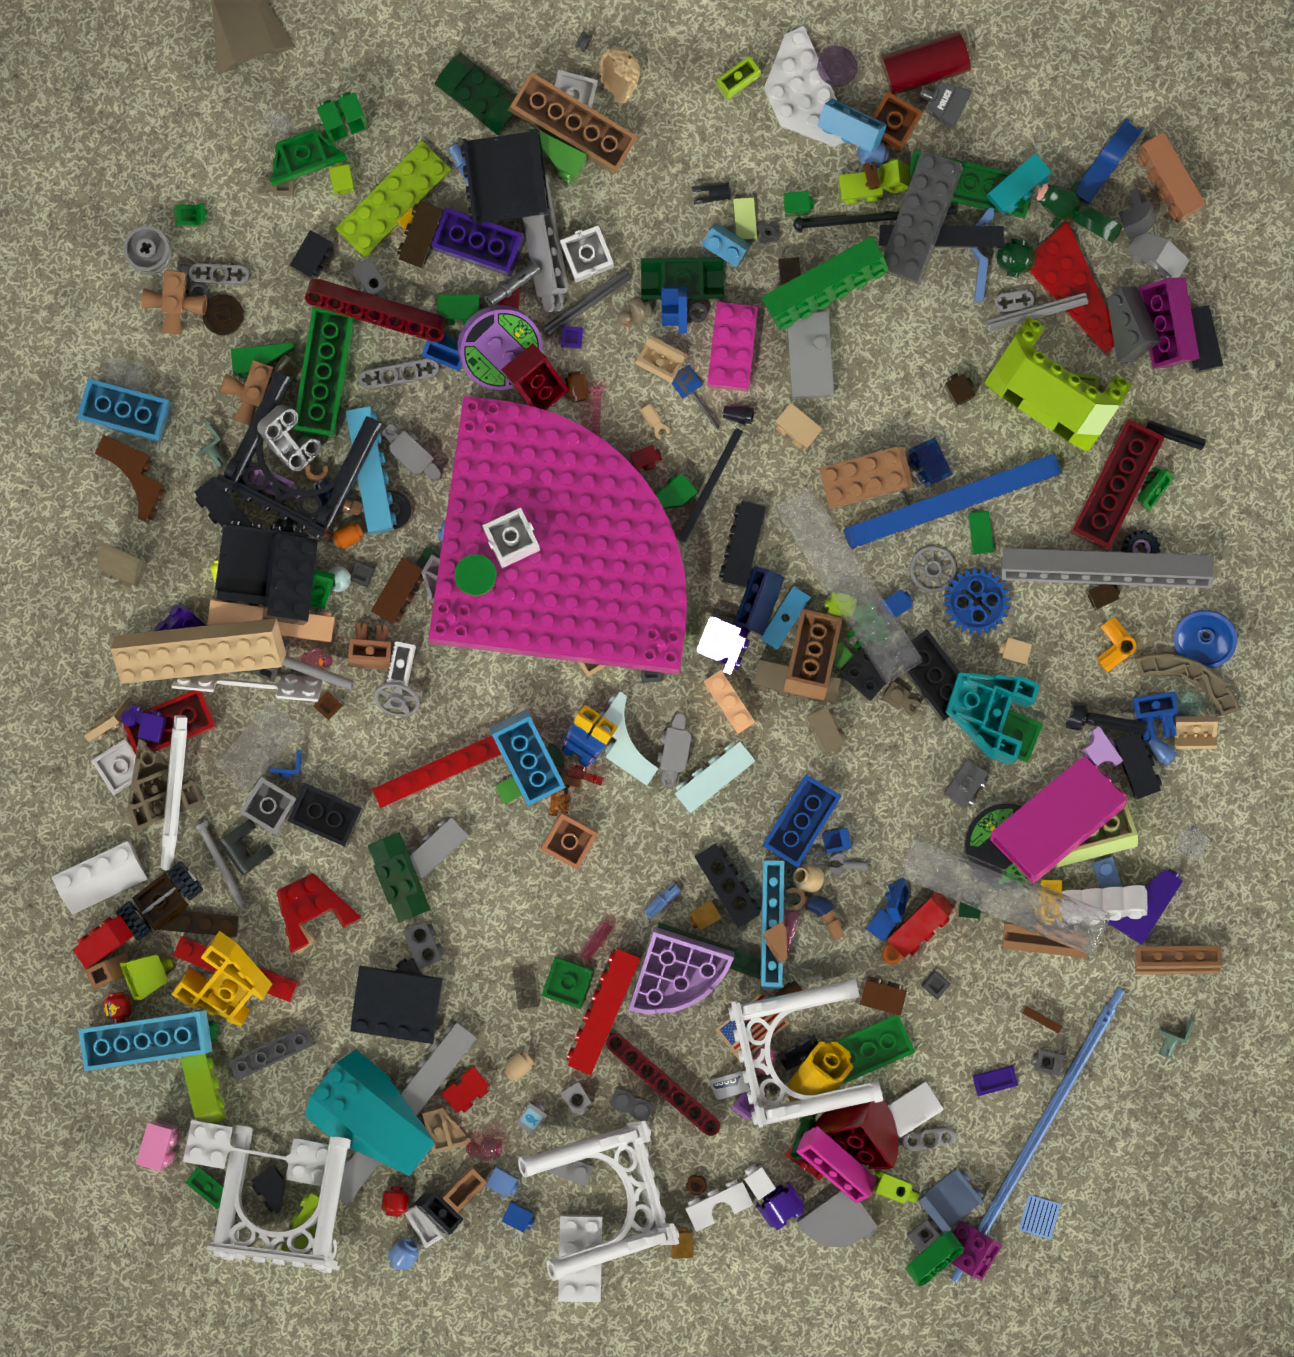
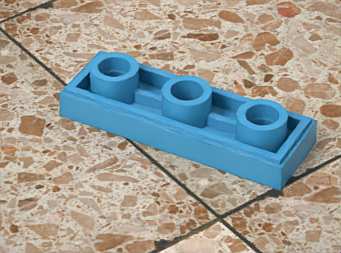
M793 586L760 639L778 650L801 614V610L804 609L811 597ZM782 615H788L789 621H782Z

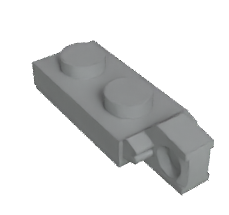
M575 1161L546 1171L587 1186L594 1166L581 1161Z

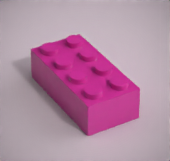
M717 302L707 387L748 392L758 306Z

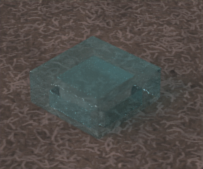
M1187 691L1178 703V710L1185 716H1196L1205 703Z

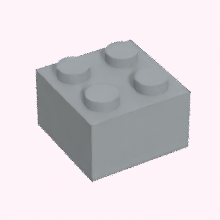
M260 777L239 813L273 834L278 835L292 812L297 797L264 777Z

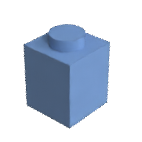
M496 1166L485 1186L507 1198L509 1194H515L519 1184L516 1183L517 1177Z

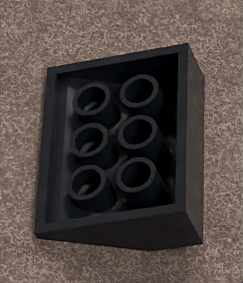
M360 965L350 1032L433 1044L437 1030L443 978Z

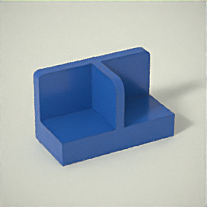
M662 287V326H678L679 334L687 333L686 287Z

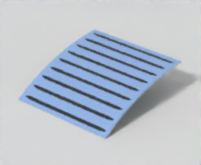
M1028 1195L1019 1230L1051 1239L1061 1204Z

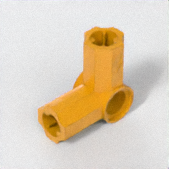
M1115 616L1100 627L1113 643L1111 648L1096 658L1107 673L1131 656L1136 650L1135 640L1130 637ZM1122 642H1130L1133 649L1130 652H1124L1121 649Z

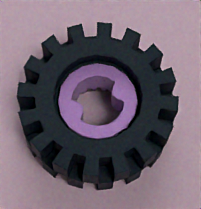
M1137 530L1129 534L1123 541L1121 552L1135 553L1138 552L1136 545L1142 543L1145 545L1146 553L1156 554L1160 553L1161 550L1159 549L1160 543L1157 541L1158 538L1154 537L1152 532H1147V530Z

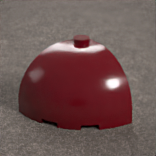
M884 1100L877 1103L872 1101L826 1111L813 1126V1128L818 1126L860 1164L868 1165L869 1169L894 1168L898 1156V1133L893 1115Z

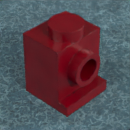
M654 445L630 453L634 468L640 474V469L644 468L645 471L651 470L656 467V463L663 460L659 448L655 449Z

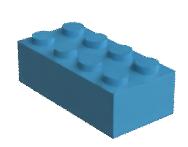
M88 378L77 419L81 422L161 443L172 403L167 399Z
M527 709L489 727L528 806L566 788Z

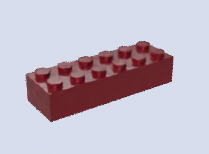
M1130 419L1124 422L1069 533L1105 551L1110 549L1165 439L1164 436Z

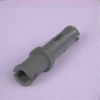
M531 262L506 282L499 283L496 289L484 296L485 301L490 307H493L503 298L510 297L513 291L525 284L536 274H539L540 268L535 262Z

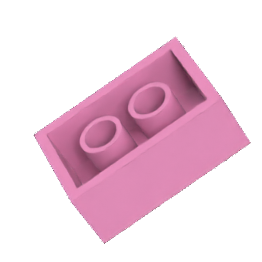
M158 1119L148 1122L136 1164L158 1171L173 1164L176 1152L173 1151L174 1145L179 1143L182 1131H179L180 1126Z

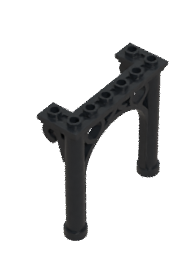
M274 369L271 375L272 380L234 458L229 461L224 475L219 474L218 477H214L213 481L218 483L217 487L223 491L234 492L236 490L242 493L240 497L252 502L254 499L260 502L259 507L267 511L273 509L278 512L277 516L285 520H289V518L295 520V525L302 529L310 530L309 534L318 539L333 537V526L379 432H382L385 424L369 416L365 417L338 475L327 486L313 491H301L288 487L280 482L268 469L263 456L264 439L257 430L260 420L281 404L293 380L289 375ZM256 452L259 465L248 468ZM262 470L265 476L263 485L257 486L250 481L249 476L252 471ZM270 481L273 483L271 487L275 491V499L259 491L268 488ZM332 490L326 504L324 505V502L319 495L327 493ZM296 495L300 496L296 502L298 511L284 504V501L288 498L296 499ZM311 496L315 498L318 503L316 512L310 513L303 508L302 503L305 498Z

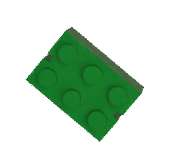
M351 92L343 93L337 101H323L316 108L328 138L332 143L348 137L341 116L345 117L352 135L369 128L355 92L352 94Z

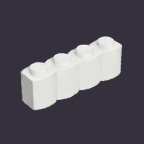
M1132 885L1104 889L1091 888L1062 891L1061 915L1069 923H1078L1084 919H1088L1090 922H1098L1103 918L1116 921L1126 916L1131 919H1140L1142 916L1147 915V890L1145 886Z

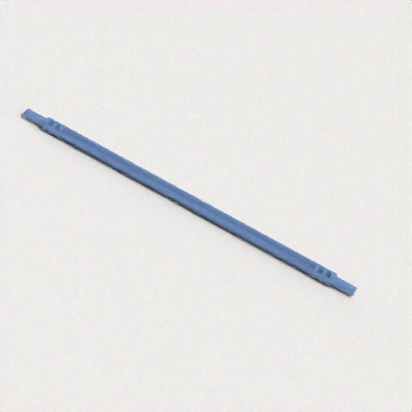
M1117 988L1108 1006L1105 1005L1094 1027L979 1224L977 1230L986 1236L1105 1029L1108 1027L1113 1015L1116 1013L1115 1009L1125 993L1120 988ZM956 1268L950 1279L958 1283L964 1271Z

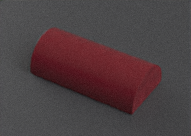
M959 31L879 56L891 94L893 95L971 71L968 51Z

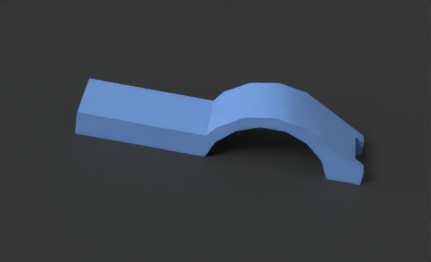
M989 208L976 226L991 223L994 208ZM970 248L974 258L978 261L974 302L982 303L988 258L984 257L977 248Z

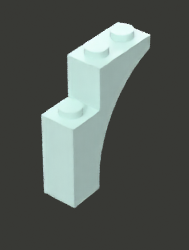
M619 692L618 695L614 693L608 701L610 707L606 712L602 710L597 720L599 722L602 717H605L618 726L612 736L617 741L615 744L611 742L605 750V753H607L605 758L647 786L659 768L646 760L633 745L625 725L624 711L627 696L622 692ZM601 725L602 728L610 732L608 726Z

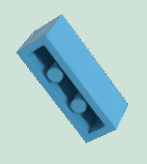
M832 98L824 104L817 126L828 134H835L841 137V140L859 146L863 151L872 152L879 147L887 124Z

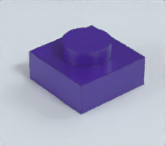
M562 326L561 348L582 349L583 327Z

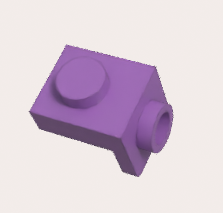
M747 1092L741 1093L731 1108L747 1121L752 1117L751 1112L755 1111L754 1104L749 1105Z

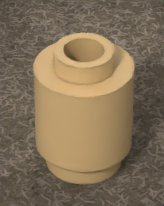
M523 1051L504 1065L506 1068L504 1073L511 1081L516 1079L518 1082L533 1069L532 1066L535 1062Z

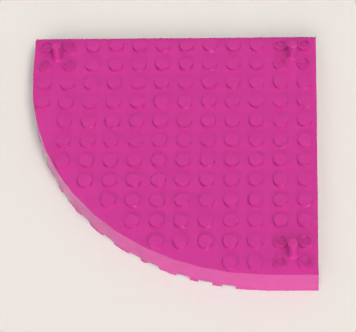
M463 396L428 637L430 644L680 675L687 617L685 572L680 548L671 523L659 499L642 475L604 439L563 416L525 404ZM521 508L528 523L532 524L534 529L532 532L539 544L540 551L502 568L493 549L491 550L488 543L489 540L482 525ZM472 554L483 555L489 558L494 564L497 573L496 582L492 590L478 597L463 593L457 586L454 577L455 568L459 561Z

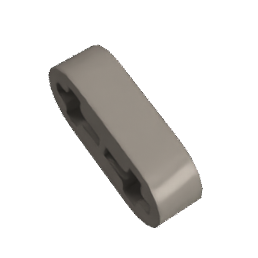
M1025 290L1003 293L996 298L994 306L1000 313L1016 312L1030 308L1034 303V297L1031 292ZM1022 295L1030 299L1026 306H1024L1023 302L1016 303V300H1020ZM1002 298H1005V301L1013 302L1008 304L1006 309H1003V306L998 304Z

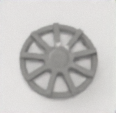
M937 546L925 547L919 550L912 558L910 576L913 583L919 589L929 593L941 592L952 584L950 582L951 579H955L956 563L952 555L945 549ZM930 550L931 560L927 561L921 553ZM934 550L943 552L938 561L934 560ZM947 555L952 564L941 566L940 563ZM918 556L925 563V566L914 565ZM953 568L952 576L950 577L942 573V570ZM913 569L924 570V573L915 578ZM927 576L928 580L924 587L918 581ZM939 576L949 580L943 587L938 579ZM932 579H935L938 589H929Z

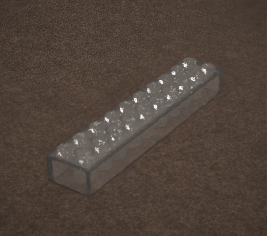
M810 485L775 506L774 510L779 520L886 685L922 663V657Z
M919 834L913 838L899 874L901 878L1092 957H1095L1112 916L1111 913L1038 883L1032 884L1026 878Z

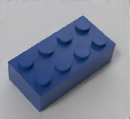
M806 774L765 839L762 847L798 868L842 796Z

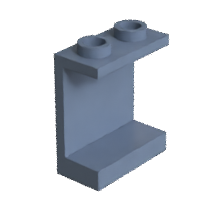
M957 1168L918 1198L919 1203L943 1233L949 1232L951 1226L976 1206L984 1203L981 1199L984 1196L977 1186L972 1188L968 1183L971 1180L964 1170L959 1172Z

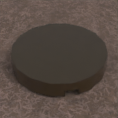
M219 294L207 301L206 313L202 316L205 326L212 333L219 336H228L235 333L241 327L244 320V311L241 304L234 297Z

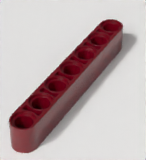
M317 278L309 282L305 294V301L314 307L431 342H440L444 338L447 320L435 313Z
M613 1033L607 1038L606 1045L609 1051L704 1134L714 1136L719 1132V1120L619 1033ZM613 1037L620 1038L622 1041L621 1047L617 1049L612 1048L610 1040ZM627 1052H636L638 1055L635 1062H628L625 1057ZM644 1065L652 1066L653 1074L650 1076L643 1075L641 1072ZM660 1079L669 1081V1087L666 1090L658 1088L657 1082ZM678 1092L683 1093L685 1096V1100L681 1104L673 1101L674 1094ZM693 1106H697L701 1110L700 1116L696 1118L689 1115V1110ZM713 1120L716 1122L717 1127L714 1131H707L705 1129L707 1121Z

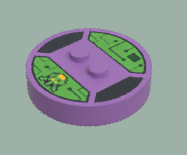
M494 305L493 307H487L478 311L465 323L458 339V355L463 368L476 383L493 390H506L514 387L501 369L532 343L542 352V339L537 327L524 312L511 306Z

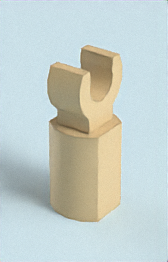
M652 403L640 410L650 428L655 429L654 434L657 440H661L658 434L660 430H665L668 435L670 434V429L666 425H662L661 422L663 420Z

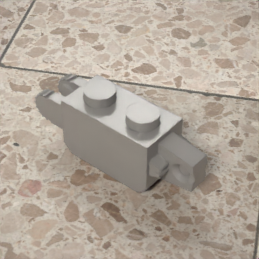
M389 424L382 431V434L390 442L391 454L415 476H421L425 473L433 481H438L441 478V471L433 464L435 462V459L432 457L434 453L426 445L422 448L417 443L419 441L418 437L411 431L409 433L402 432L392 424Z
M681 713L674 716L672 728H667V732H662L660 744H664L663 753L659 752L657 764L661 765L662 786L674 787L678 773L686 769L691 735L688 731H684L686 718Z

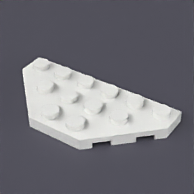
M803 26L786 33L764 87L780 127L792 130L813 140H818L834 148L847 143L842 141L841 137L835 134H828L817 126L824 104L832 98L837 99L805 27Z

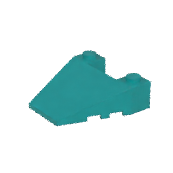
M958 673L946 713L989 758L1009 765L1017 761L1022 741L1002 734L1011 702L1025 708L1034 704L1040 684L1021 676L1007 677L1003 675L990 676L985 674Z

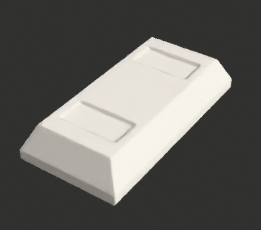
M416 1206L408 1209L407 1213H405L425 1248L443 1238L440 1230L436 1227L437 1225H434Z

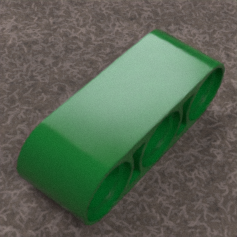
M952 1231L946 1232L907 1265L906 1270L918 1287L924 1286L963 1253L964 1247Z

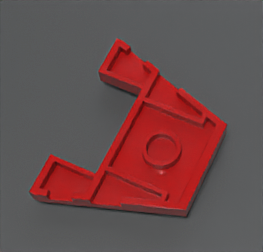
M314 873L286 885L276 892L281 915L284 917L285 933L289 939V950L291 953L309 944L300 925L332 910L343 928L361 919L359 914Z

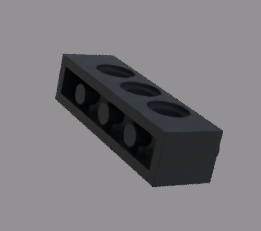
M714 844L696 855L695 859L736 926L740 928L760 915L758 911L761 908L755 899L750 900L747 893L750 891L744 881L739 882L736 875L739 873L733 863L730 865L727 863L725 857L728 855L722 845L718 847ZM721 861L723 863L724 869L721 873H715L712 870L713 862ZM725 879H732L734 881L735 887L733 890L726 891L723 888ZM739 896L743 897L746 901L745 906L741 909L734 906V899Z

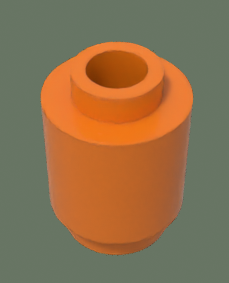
M351 522L335 530V536L332 538L338 548L342 546L344 550L361 541L360 538L364 537V534L357 522L353 524Z

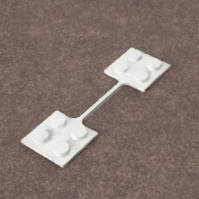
M219 674L174 678L172 688L214 692L215 685L222 684L277 689L276 698L318 702L323 680L313 676L305 677L296 676L295 674H282L280 682L272 684L221 679L218 677Z
M191 1120L182 1162L224 1169L227 1154L230 1151H238L286 1160L288 1167L285 1180L322 1186L329 1144L293 1138L290 1154L281 1156L232 1147L230 1145V1138L233 1127Z

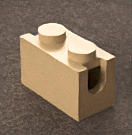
M792 403L788 405L775 421L777 426L775 430L784 437L788 435L792 438L791 443L800 450L802 448L807 450L823 430Z

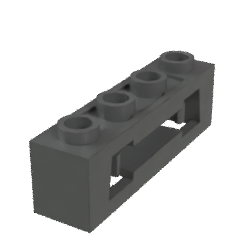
M306 1025L228 1062L236 1080H240L315 1045V1041Z

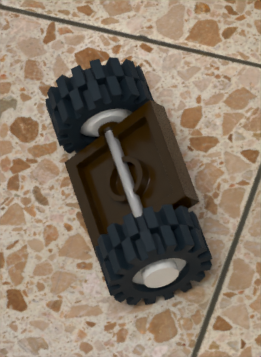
M179 861L167 871L169 876L164 872L132 897L140 911L130 901L115 911L117 916L120 915L137 941L151 932V927L156 931L189 905L182 894L188 900H192L203 891L200 883L183 862Z

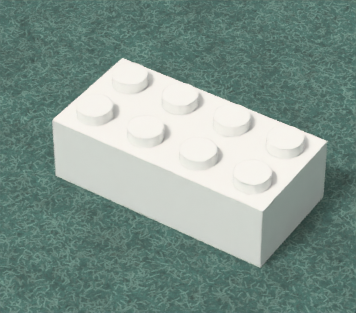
M561 1214L559 1257L602 1244L603 1215ZM602 1263L564 1275L563 1278L559 1279L558 1301L601 1302Z

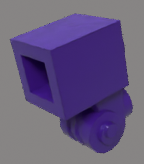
M130 705L129 709L122 714L121 720L123 724L133 727L138 722L140 725L139 738L161 743L167 719L163 718L160 712L150 710V713L147 714L141 712L142 708Z

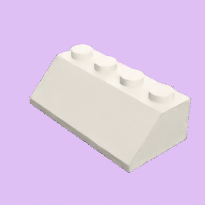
M131 841L122 843L51 877L60 897L72 915L148 880Z

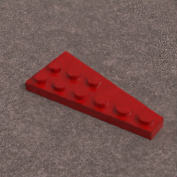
M1067 221L1035 250L1036 261L1029 273L1054 300L1083 292L1086 293L1088 304L1065 311L1106 355L1114 347L1110 314Z

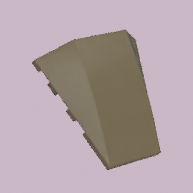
M211 0L218 75L236 69V64L273 51L279 54L296 48L265 0Z

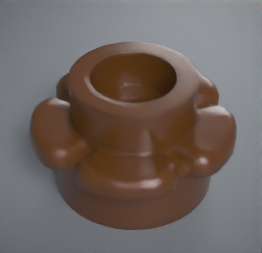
M692 1175L688 1178L689 1181L686 1183V1188L692 1195H700L701 1192H705L707 1184H705L706 1180L703 1176Z

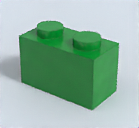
M479 294L438 295V315L443 316L447 320V326H454L455 322H463V325H465L471 316L480 311Z

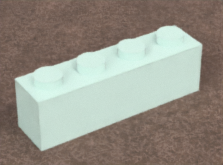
M733 741L724 749L726 751L724 755L719 757L717 754L708 761L709 767L705 770L702 768L698 769L692 774L694 779L689 783L683 781L675 788L677 790L675 796L689 813H692L755 762L741 742L736 744Z

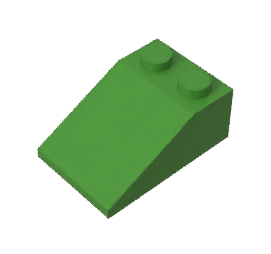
M540 131L544 158L556 174L560 176L559 179L567 184L571 182L576 184L587 163L586 154Z

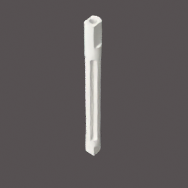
M175 715L174 727L172 728L160 867L163 870H169L174 864L187 737V717L185 715Z

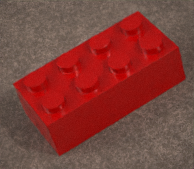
M196 690L142 711L147 714L150 713V710L160 712L162 717L167 719L161 743L139 738L140 725L138 722L133 727L124 725L135 755L138 739H142L147 743L146 746L153 752H160L170 748L175 715H185L187 717L186 740L218 728L203 691Z

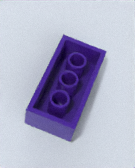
M445 207L431 247L436 252L512 277L525 237L523 233L490 222L476 224L473 222V219L469 218V215Z

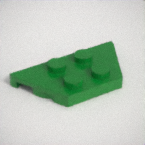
M316 129L276 142V155L273 159L272 177H270L272 187L343 162L347 160L346 154L338 150L329 139L324 138Z

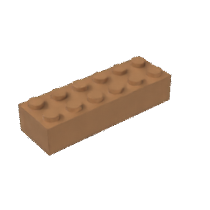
M533 72L529 73L508 111L547 135L585 153L587 159L613 175L619 170L638 137Z

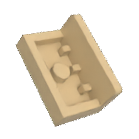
M649 336L635 364L672 383L685 360L686 354L678 348H673L664 343L659 338Z
M1217 716L1175 717L1177 736H1174L1176 749L1217 748Z

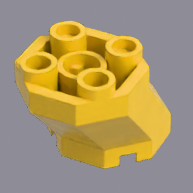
M819 1042L789 1081L787 1087L802 1095H818L836 1091L853 1069V1065L850 1063V1052L838 1042H830V1044ZM787 1094L790 1102L799 1100Z

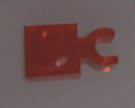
M575 764L574 768H569L567 775L602 786L604 778L586 772V767Z

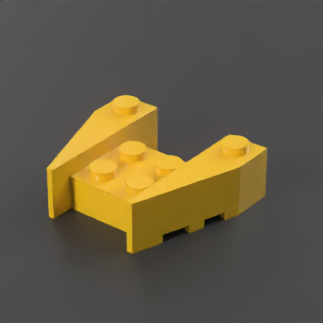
M219 931L201 956V959L216 968L215 972L207 980L189 968L171 995L188 1007L194 1009L196 1007L207 1010L209 1015H220L227 1018V1022L241 1027L250 1012V1009L244 1006V1004L252 994L263 1000L272 983L235 941Z

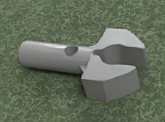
M835 854L829 858V860H838L843 864L838 868L828 867L836 875H842V871L845 869L868 870L867 862L846 861L843 858L844 854Z

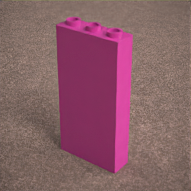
M1082 756L991 832L990 840L1034 884L1124 809L1127 798L1121 789H1117L1112 784L1111 779L1106 774H1102L1097 769V766H1095L1091 759L1088 760L1085 756Z

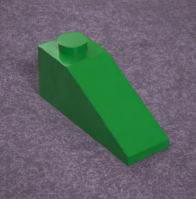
M292 342L231 349L233 374L239 376V379H247L252 361L270 366L281 359L284 354L287 355L295 350V345Z

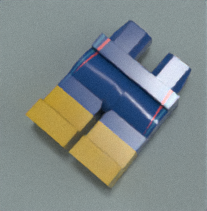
M586 705L577 714L574 723L562 742V752L567 756H572L574 752L581 757L578 761L584 767H588L591 763L595 762L618 728L617 725L602 717L591 733L600 714ZM583 714L591 715L593 721L585 717ZM601 725L608 726L610 732L602 728Z

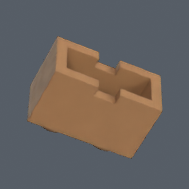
M470 1165L441 1194L442 1198L458 1213L487 1184V1181Z

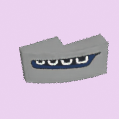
M742 1071L709 1080L716 1100L750 1091L749 1083L745 1084Z

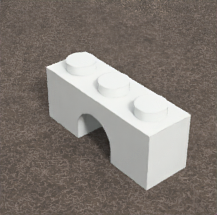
M735 1179L725 1184L727 1188L721 1191L716 1188L706 1193L708 1197L700 1200L697 1197L687 1202L689 1206L685 1207L696 1232L715 1223L712 1216V1208L719 1202L729 1204L734 1214L753 1205L743 1181L738 1182Z

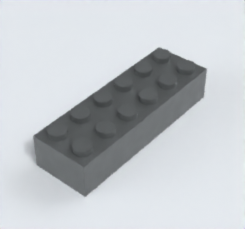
M922 150L883 255L889 269L886 272L887 274L921 285L964 169L961 163Z

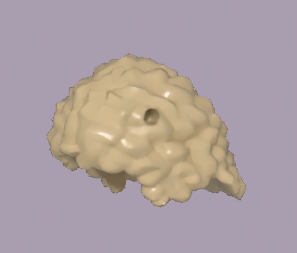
M620 47L608 48L600 57V82L604 84V89H608L615 97L614 102L619 104L626 103L632 97L634 89L637 88L640 66L638 60L631 52Z

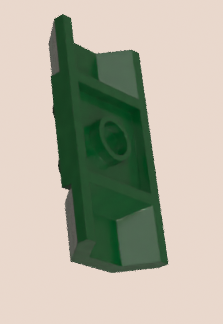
M461 52L452 58L435 82L438 88L497 136H499L505 125L514 115L508 109L515 96Z
M721 257L641 258V300H662V287H686L687 300L724 299V259Z
M400 832L369 844L368 848L375 863L374 869L387 902L392 905L398 923L431 910Z

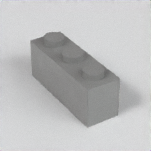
M453 818L442 820L437 825L439 830L434 834L432 832L428 833L422 839L424 843L419 848L414 846L408 852L415 871L422 879L469 837Z

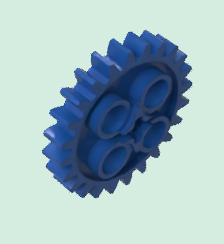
M973 568L972 574H970L966 569L964 570V577L958 573V581L950 580L953 587H946L950 594L943 595L944 598L948 599V602L943 603V606H947L949 609L944 613L952 615L948 621H956L954 628L959 625L962 626V633L969 629V635H972L974 630H976L978 636H980L984 629L986 634H989V627L996 630V622L1001 625L1003 624L1000 617L1008 616L1004 610L1010 609V606L1006 605L1005 602L1010 601L1011 598L1005 597L1004 594L1009 592V589H1002L1005 582H997L1000 577L999 575L993 579L991 577L992 571L985 575L984 568L981 569L980 573H977L976 568ZM978 582L981 585L980 592H973L970 589V584ZM965 589L975 599L980 597V604L989 609L991 614H988L980 605L973 606L974 600L964 594L962 590ZM987 596H995L997 599L995 606L987 604ZM962 597L967 600L966 608L958 607V598ZM974 611H980L983 614L981 622H976L973 619Z

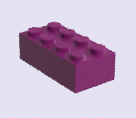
M1185 277L1166 278L1138 287L1142 300L1161 342L1149 350L1152 369L1170 368L1200 359Z

